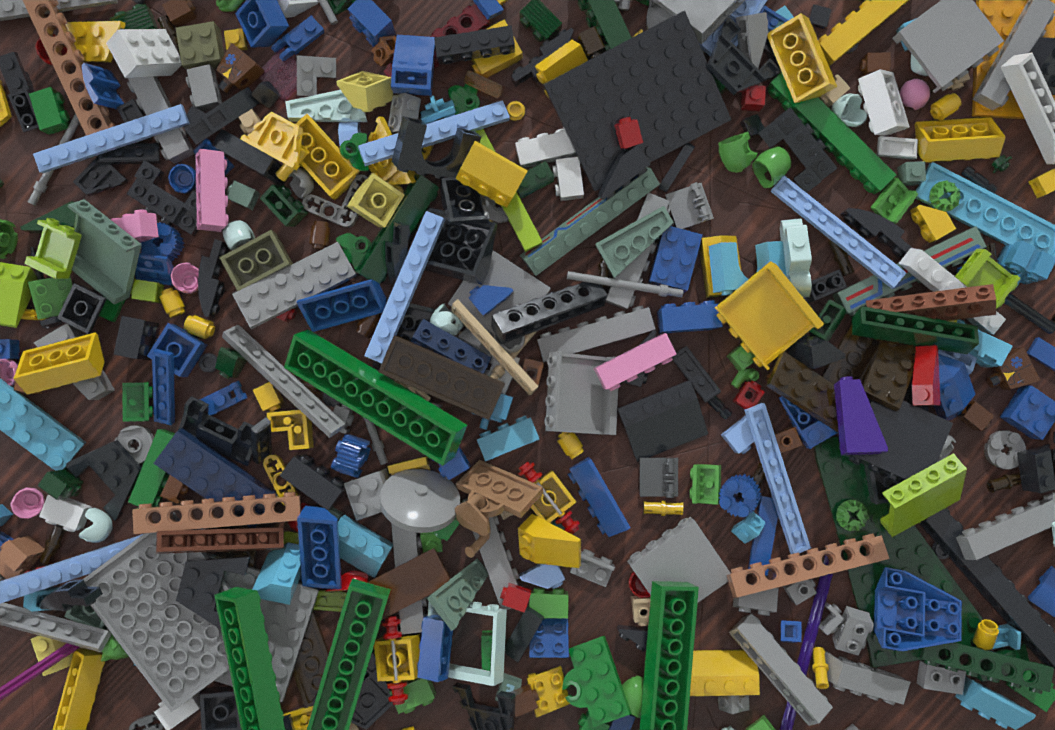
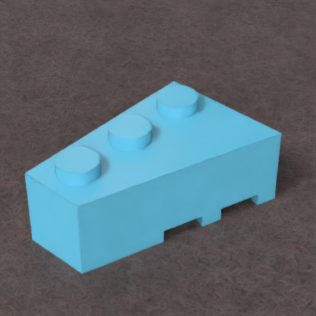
M958 319L956 322L965 324V322L961 319ZM978 329L979 344L969 354L977 357L976 363L984 368L1002 366L1013 346Z

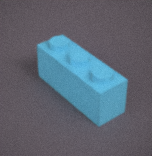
M525 415L515 419L516 423L511 426L506 423L498 426V431L494 433L488 430L479 434L481 438L477 439L485 461L539 440L531 417L527 419Z

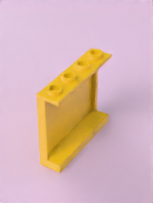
M771 261L715 307L718 312L716 314L717 318L723 324L727 322L731 327L728 331L735 339L739 337L742 341L740 344L747 353L751 351L755 356L752 360L759 368L763 366L767 370L770 369L768 367L770 362L813 327L819 329L824 325L781 269Z

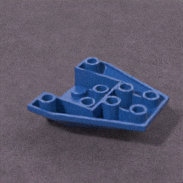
M885 567L875 589L874 631L881 648L907 651L961 641L962 601L904 570Z

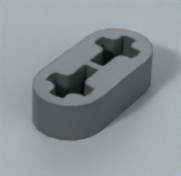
M155 713L135 720L130 725L129 730H136L137 726L141 727L143 725L146 726L143 730H162L164 726L162 723L151 724L155 719L159 720Z

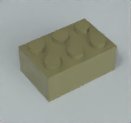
M272 230L220 257L237 291L293 264L277 233Z

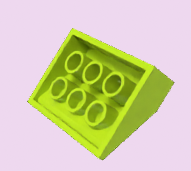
M0 262V325L17 328L32 297L28 282L38 280L31 267Z

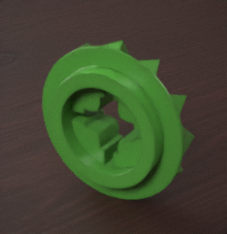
M948 180L936 183L929 193L932 206L944 212L953 210L959 205L961 199L960 189L955 186V183L948 182ZM944 192L951 193V195L948 197V200L946 198H939L942 197Z
M857 500L844 501L837 509V521L842 528L848 531H859L869 519L868 510L863 503ZM847 510L853 513L856 511L857 513L855 515L858 520H849L851 516L849 515Z

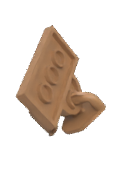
M479 460L456 483L458 490L469 494L467 501L455 507L456 519L463 527L479 534V538L471 546L465 548L466 555L470 558L474 557L475 553L489 540L491 533L489 518L497 516L503 511L522 518L544 493L543 487Z

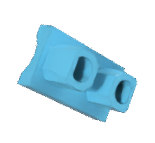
M431 96V103L426 104V110L420 112L421 120L425 124L438 121L437 119L442 117L445 119L454 116L456 111L453 100L444 103L443 98L436 101L435 97Z

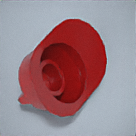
M349 571L341 576V589L325 590V592H347L352 579L368 582V574Z

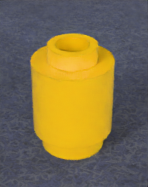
M955 93L945 95L931 105L930 113L932 117L941 121L959 109L962 104L961 99Z
M169 288L161 292L162 295L159 298L166 314H169L170 318L185 313V305L178 290Z
M189 315L185 320L184 330L189 334L208 339L213 336L215 326H213V321L196 315Z
M562 432L558 435L560 439L557 442L566 456L573 459L584 452L583 445L575 433Z
M982 620L977 626L973 643L978 648L984 650L993 649L999 633L998 625L991 620Z

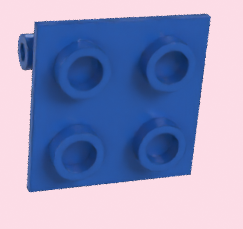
M543 619L530 642V658H569L568 619Z

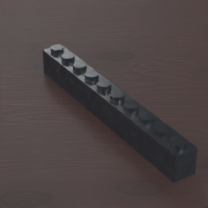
M945 508L919 522L936 544L944 542L939 547L945 554L951 552L948 556L950 560L1008 625L1021 632V640L1039 661L1055 669V633L1053 627L1041 618V614L1036 609L1031 607L1028 599L1016 590L1015 584L1002 574L1000 567L993 564L989 559V555L978 560H965L956 537L963 534V526L950 515L949 509Z

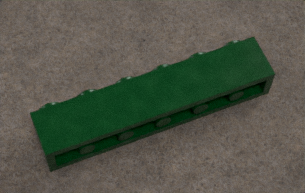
M414 175L416 182L410 183L403 193L404 197L385 228L380 229L355 269V272L379 284L385 281L387 277L385 241L392 242L394 222L409 225L410 234L412 235L418 227V221L424 217L425 212L428 210V205L438 195L439 187L424 176Z
M861 306L852 317V335L915 346L938 345V350L968 354L979 344L978 326Z

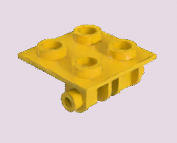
M561 666L537 675L536 673L528 675V684H531L532 689L537 690L540 700L537 701L538 708L534 710L536 717L570 704L565 698L568 696L567 689L562 690L564 676Z

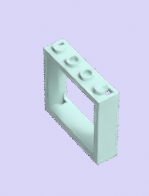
M428 602V616H440L431 603ZM471 602L466 612L493 616L491 671L449 664L448 677L495 686L503 682L507 609H501L499 605L495 604L482 606L481 602Z

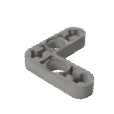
M362 174L355 177L342 207L310 194L303 199L304 209L337 225L351 228L356 223L359 214L351 211L349 215L351 221H347L346 224L342 217L347 216L349 213L346 207L355 194L353 192L354 189L357 190L360 187L357 183L362 182L363 179L366 180L368 177ZM314 199V202L317 205L321 206L320 213H318L319 209L317 207L312 206L310 208V206L307 204L308 201L312 202ZM332 206L334 208L332 216L325 215L324 210L326 207Z

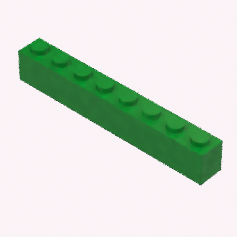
M782 72L768 85L766 89L773 99H777L782 104L784 110L791 107L804 125L808 123L815 132L812 134L813 137L821 139L827 147L825 150L832 153L836 157L837 162L841 166H845L850 171V175L863 184L867 192L875 195L896 176L818 97L794 103Z

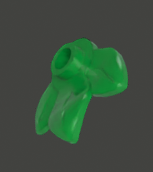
M466 82L464 87L454 85L448 89L449 97L453 100L455 106V115L480 107V99L477 96L478 89L473 82Z
M365 133L353 134L350 140L344 141L339 148L342 157L349 160L351 165L359 171L369 170V165H364L358 150V146L365 144L367 141V134ZM346 148H350L352 153H348Z
M346 233L336 238V241L343 247L342 250L349 263L352 262L353 267L356 269L371 245L370 240L364 236L356 237L351 233ZM360 243H365L363 250L359 248Z

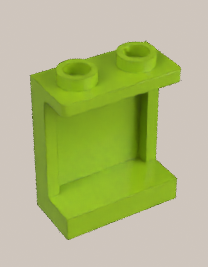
M52 218L38 220L37 224L44 227L35 256H26L24 264L55 279H68L82 235L75 232L73 227L60 225L58 220Z
M976 249L955 277L967 287L993 284L997 309L1004 304L1006 296L1017 287L1020 277L1012 275L990 257L991 253L986 249Z

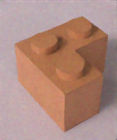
M30 536L6 541L0 547V574L6 579L24 574L25 571L30 570L43 554L44 548Z

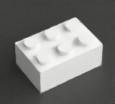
M120 29L106 43L125 78L170 76L182 65L180 55L166 29Z
M880 69L858 79L860 84L858 85V90L864 98L865 103L863 107L866 114H869V127L874 135L888 136L909 128L893 72Z

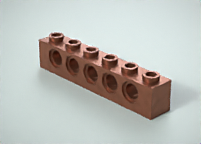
M993 284L866 300V306L949 321L996 315V296Z
M283 528L157 531L156 554L280 550L284 548Z

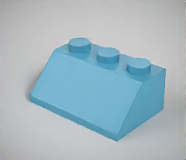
M342 516L338 521L340 558L375 578L393 548V543L350 517Z
M288 542L284 544V548L268 553L252 589L258 591L261 599L290 605L301 577L299 544Z
M966 676L963 695L956 694L955 696L962 701L960 705L971 711L973 708L979 710V715L988 720L990 717L996 719L995 723L1005 729L1009 726L1017 730L1036 716L1018 703Z

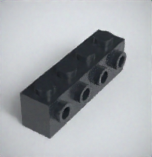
M512 25L434 38L439 65L452 64L458 61H470L477 58H489L495 55H508L515 52Z

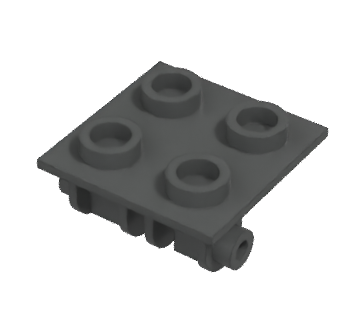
M640 458V497L666 496L667 498H674V496H678V458Z

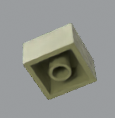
M214 21L176 28L181 64L186 70L208 64L213 69L218 67L225 54L221 30Z

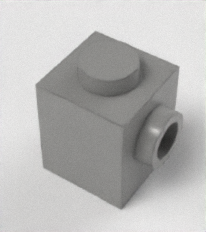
M812 579L783 586L790 600L795 605L816 594L813 588L816 585Z

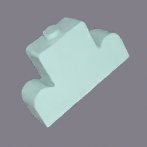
M801 218L782 220L779 230L784 247L786 276L802 297H809L812 289L809 272L812 257L807 225H803Z

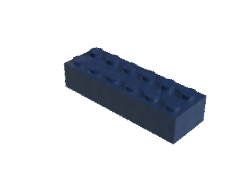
M182 428L175 433L153 463L204 498H214V502H221L222 498L235 497V500H243V496L255 495V499L263 498V494H275L278 497L276 491ZM256 504V513L263 514L265 512L263 504ZM237 505L234 509L235 514L238 516H242L245 512L241 505ZM250 524L246 526H248L249 528H256L258 524Z

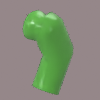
M217 0L216 5L223 12L236 11L245 0Z
M753 368L739 371L731 385L739 389L744 381H756L759 378V372Z

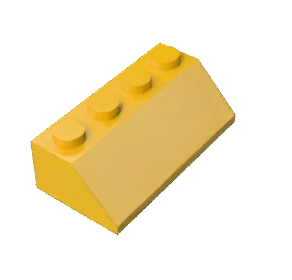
M801 13L768 33V40L794 103L820 97L837 88V84L808 17Z
M306 114L296 123V125L303 129L301 145L305 146L310 152L300 164L335 201L350 187L359 170L355 169L349 160L342 157L335 143Z
M991 117L915 122L916 139H918L917 153L922 161L929 163L934 161L1000 157L1006 138Z
M95 332L23 351L13 379L26 394H31L101 376L104 358L98 334Z
M744 650L693 651L690 696L760 695L758 666Z

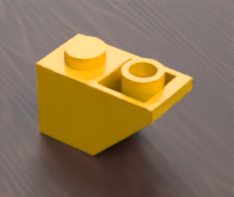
M922 205L910 210L912 220L918 224L922 237L928 243L936 241L956 229L947 212Z

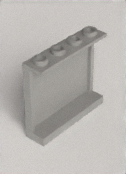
M649 0L650 7L658 4L672 16L685 10L693 31L696 33V38L702 44L745 0Z
M941 0L892 38L896 44L901 41L905 44L937 86L933 90L934 93L939 89H942V91L946 90L953 84L951 80L955 77L959 80L969 73L967 68L970 66L973 68L977 67L984 61L982 57L986 54L989 57L999 50L998 45L1004 42L973 0Z
M493 251L490 268L483 285L463 280L448 305L452 308V304L458 299L493 336L494 331L491 327L492 315L498 311L510 309L517 304L530 302L534 298L546 296L551 288ZM488 285L512 288L514 293L485 317L482 316L468 298L471 296L469 292L476 286Z
M562 351L549 352L547 411L545 417L546 431L616 435L618 388L613 391L609 389L604 390L593 369L615 357L562 353Z
M691 517L682 519L677 527L665 531L661 538L657 541L649 542L644 550L635 552L627 561L650 595L652 581L689 582L699 587L698 602L727 583V575L731 574L698 524Z

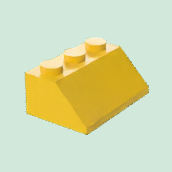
M475 141L456 179L463 185L473 188L481 195H485L497 204L507 208L524 179L527 170Z
M736 236L701 238L699 253L706 298L722 296L721 293H713L708 246L717 243H737ZM737 245L738 262H739V267H740V270H741L740 258H739V251H738V245Z

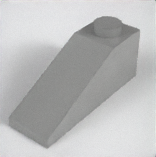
M766 12L736 17V24L741 28L737 33L739 50L757 68L759 67L768 35Z

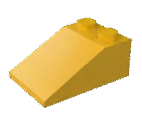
M531 514L518 528L519 551L523 558L538 564L579 568L581 566V539L534 514Z

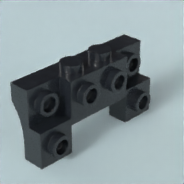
M789 107L763 128L759 135L769 148H772L782 139L785 140L806 167L794 176V180L807 193L822 182L821 180L835 171L837 166L824 151L827 147L819 138L816 141L812 134L815 132L808 123L804 125L793 109Z
M144 160L134 175L137 179L127 192V195L146 206L144 210H147L148 213H157L162 216L160 220L169 226L173 223L195 236L199 231L197 230L196 192L192 191L185 203L157 186L164 172Z
M191 396L185 403L183 417L178 430L184 429L216 452L248 466L253 460L251 428L255 425L244 421L239 429L208 415L209 404Z

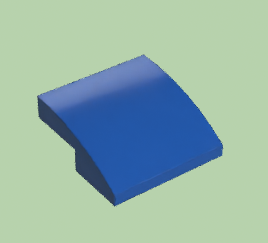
M87 63L82 64L84 83L94 104L114 109L124 104L116 92L121 85L112 71Z
M139 253L135 271L136 280L174 286L170 277L173 265L168 257Z
M1051 566L1038 579L1040 584L1030 593L1028 599L1055 617V568Z

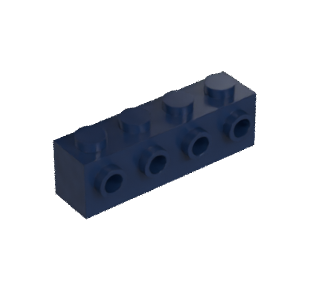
M425 319L422 320L410 341L482 373L485 372L492 359L487 354Z

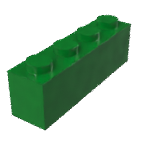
M157 429L128 501L129 503L136 506L152 503V507H159L160 503L163 502V497L160 495L170 474L153 463L175 433L166 429Z

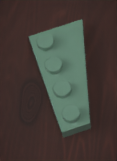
M664 206L595 244L614 279L673 225L674 222Z
M478 558L427 598L451 631L457 627L459 620L467 611V607L475 598V594L480 590L488 577L487 570Z

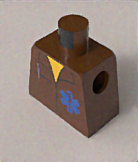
M232 43L217 67V71L224 76L218 87L228 93L235 85L242 91L254 83L265 70Z
M1024 347L1010 350L1002 366L990 367L993 375L986 378L991 388L1000 385L1002 390H1010L1040 381Z

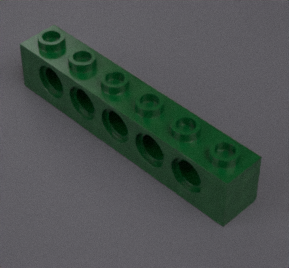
M957 642L921 648L919 658L925 660L924 664L937 667V663L945 665V669L957 672L958 669L965 670L966 675L978 677L981 674L987 676L986 680L999 683L1000 680L1008 681L1009 686L1020 689L1021 685L1027 686L1029 691L1042 694L1043 691L1050 692L1053 667ZM941 649L948 651V656L945 659L939 658V651ZM962 654L968 655V662L966 664H961L959 661ZM987 659L989 667L982 670L980 666L981 661ZM1004 665H1009L1010 672L1007 675L1002 674V667ZM1030 670L1031 678L1025 681L1023 673Z

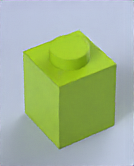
M134 279L131 289L132 299L161 303L159 296L162 295L161 292L164 290V285Z

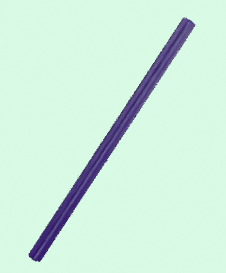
M825 555L823 564L828 565L829 559ZM833 573L820 576L797 662L805 676L810 664ZM788 701L780 730H792L797 712Z

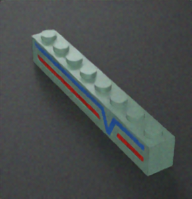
M647 167L648 170L644 174L634 176L631 179L632 182L626 187H619L615 190L616 194L611 198L601 199L598 197L542 238L543 243L519 255L528 269L537 276L660 185L651 168Z
M977 226L924 250V252L946 269V266L950 264L954 267L963 263V258L967 256L970 258L976 249H983L987 246ZM897 263L896 265L904 270L906 274L893 289L875 275H872L832 296L837 304L846 308L845 314L852 316L855 315L861 306L866 305V300L880 299L882 297L889 298L895 295L894 291L900 289L902 292L911 288V283L915 281L921 282Z

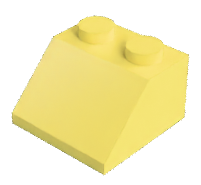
M361 71L337 81V86L354 108L362 109L363 112H371L374 108L385 106L386 103L392 101L391 77Z
M371 173L356 190L347 207L377 227L385 228L403 199L404 194L374 173Z
M39 635L31 639L38 662L67 644ZM73 653L42 673L43 676L69 667Z

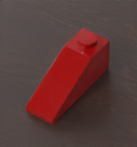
M938 345L916 347L912 380L914 406L941 405Z

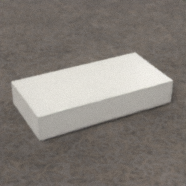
M879 136L877 156L914 160L917 158L918 139Z

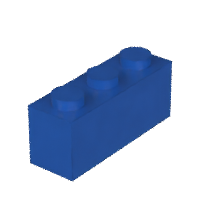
M430 615L423 617L417 677L440 682L448 679L453 630L451 631L441 616Z

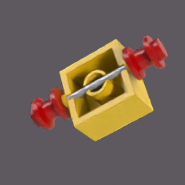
M528 461L519 467L520 472L518 475L525 476L528 481L543 487L544 492L531 506L532 510L538 517L549 523L559 517L555 523L557 525L561 524L565 528L564 531L574 534L579 530L578 525L580 522L578 520L573 521L570 517L572 514L571 510L566 513L564 512L576 503L574 497L553 470H550L541 477L543 474L541 472L536 473L533 469L534 462L531 464Z
M397 616L385 617V621L381 622V626L386 627V633L377 639L374 644L377 680L393 681L387 684V688L392 689V695L388 697V700L393 702V705L404 704L405 700L408 699V694L404 693L407 681L401 680H415L418 678L417 664L420 656L419 634L402 635V632L398 631L397 626L401 623V619H397Z

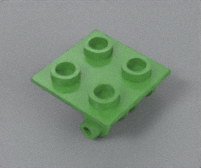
M51 277L28 282L38 320L59 315L73 286L70 277L68 279H55Z

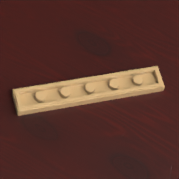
M457 299L452 304L451 311L529 395H532L538 388V385Z

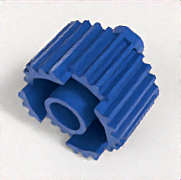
M157 222L158 237L141 242V252L168 257L172 263V260L174 261V258H178L177 255H180L179 252L184 248V238L180 237L181 234L175 228L165 223Z
M345 434L343 440H339L336 445L335 451L338 454L337 458H334L332 461L331 469L359 478L363 471L360 468L369 458L371 449L367 446L370 445V441L351 434Z
M740 474L726 480L719 492L721 508L727 510V513L730 512V515L734 514L735 517L737 515L739 517H746L752 513L761 499L760 488H758L759 485H756V481L753 480L754 478H750V475L747 477L746 474L743 476ZM739 492L742 493V498L738 497L737 494Z

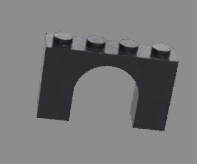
M403 116L392 158V163L397 167V170L402 172L411 170L422 176L433 174L434 177L439 179L456 177L474 142L480 143L481 136L475 131L457 128L449 154L439 161H427L422 155V144L427 125L422 120Z

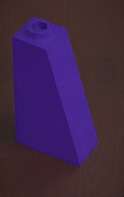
M853 377L840 378L834 384L841 455H869L888 452L887 444L860 379L853 380Z

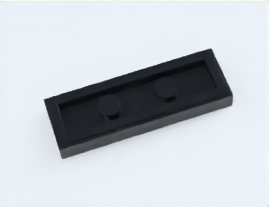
M132 143L98 155L99 164H142L144 160L150 164H160L159 143Z
M687 346L672 356L673 362L685 378L691 381L693 388L705 404L721 393L719 387Z
M267 417L251 428L252 458L256 464L261 463L267 456L272 454L271 421Z
M528 606L505 645V654L519 662L542 623L544 616Z

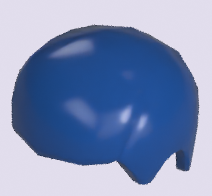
M177 164L170 170L168 176L169 184L176 192L189 193L196 188V170L187 164Z

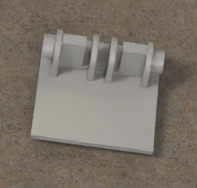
M696 182L689 187L665 195L666 199L670 201L669 207L671 208L670 211L676 228L684 229L714 219L702 183Z

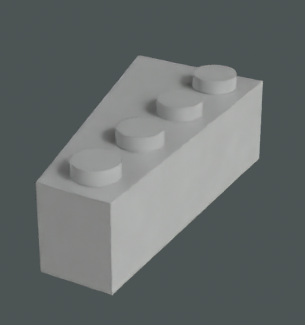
M65 324L37 340L34 344L37 347L84 335L81 330ZM103 369L101 376L73 383L88 400H100L115 391Z
M825 651V660L829 668L827 677L828 681L833 683L834 688L840 691L849 689L851 693L861 696L863 693L877 701L881 698L884 702L895 705V702L904 705L910 681L878 668L874 670V668L860 662L855 663L842 656L836 658L831 653Z

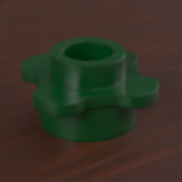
M1005 155L997 158L991 164L995 169L993 173L1006 170L1011 165L1009 161L1012 157L1009 156L1007 158Z

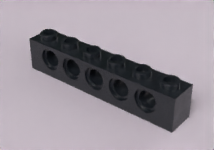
M581 282L574 286H567L563 290L551 292L541 298H534L524 304H517L505 311L496 312L492 315L491 327L500 343L504 344L601 308L605 305L607 293L601 284Z

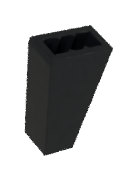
M221 129L212 146L275 185L283 186L286 181L280 180L275 174L282 164Z

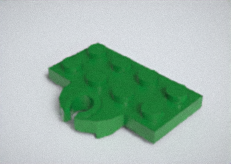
M601 636L569 648L574 669L565 676L562 690L569 689L571 685H574L577 689V694L575 696L568 695L565 697L566 700L575 707H587L594 727L632 714L606 637Z

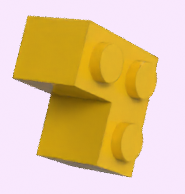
M300 410L267 413V418L271 421V432L288 431L289 450L314 447L312 421Z

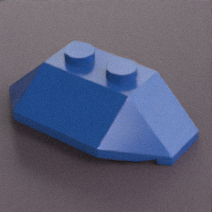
M938 353L941 405H934L937 416L950 421L962 413L975 396V391L965 363Z

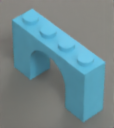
M783 241L764 242L755 245L757 272L771 261L786 276ZM736 242L717 243L708 246L713 293H721L722 296H728L748 280L739 267Z

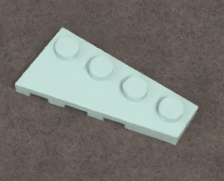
M341 90L285 101L287 116L290 122H298L306 114L315 122H367L366 112H363L362 109L354 108Z

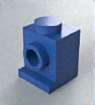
M0 339V359H19V340Z
M781 620V642H801V622Z

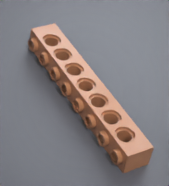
M22 0L86 136L114 127L115 124L111 123L108 117L110 115L108 108L93 103V108L88 111L87 104L92 100L86 86L82 92H79V85L84 83L82 74L84 57L74 44L76 42L74 35L71 31H68L65 25L67 24L65 16L57 8L59 5L58 1ZM49 10L50 15L45 18L44 13ZM58 28V35L53 37V31ZM67 47V53L62 56V49ZM75 65L76 71L71 74L70 68ZM100 119L102 125L97 129L95 123Z
M296 492L284 493V497H276L275 494H263V498L255 499V495L243 496V500H235V497L222 498L221 502H214V498L202 499V503L194 504L193 500L181 501V505H173V502H162L159 507H152V503L139 504V508L132 510L133 533L142 534L157 531L297 521V517L302 511L301 495H296ZM277 502L285 504L286 509L284 512L279 513L276 511L275 505ZM261 503L264 505L265 512L263 514L256 513V504ZM237 505L243 506L245 510L242 516L235 514L234 509ZM216 507H221L224 511V515L221 518L216 517L214 514ZM196 508L203 512L201 519H196L193 515ZM175 510L180 511L182 514L180 521H176L173 518ZM154 512H158L161 515L159 523L152 520Z
M873 533L862 536V541L856 542V539L853 538L843 541L844 545L837 546V543L826 545V550L819 551L818 548L806 550V555L800 556L799 552L787 555V560L781 561V558L778 557L770 559V564L762 566V563L758 562L751 564V569L743 570V567L731 569L732 573L727 575L733 598H738L887 560L889 556L882 535L875 537ZM860 546L865 547V556L860 553ZM842 550L848 555L846 561L841 558ZM823 555H826L828 557V565L823 564ZM804 560L809 561V570H806L803 567ZM786 564L789 565L792 569V573L790 575H787L784 572V566ZM767 569L771 570L773 573V578L771 580H768L765 577V571ZM747 574H751L754 577L752 585L746 582Z

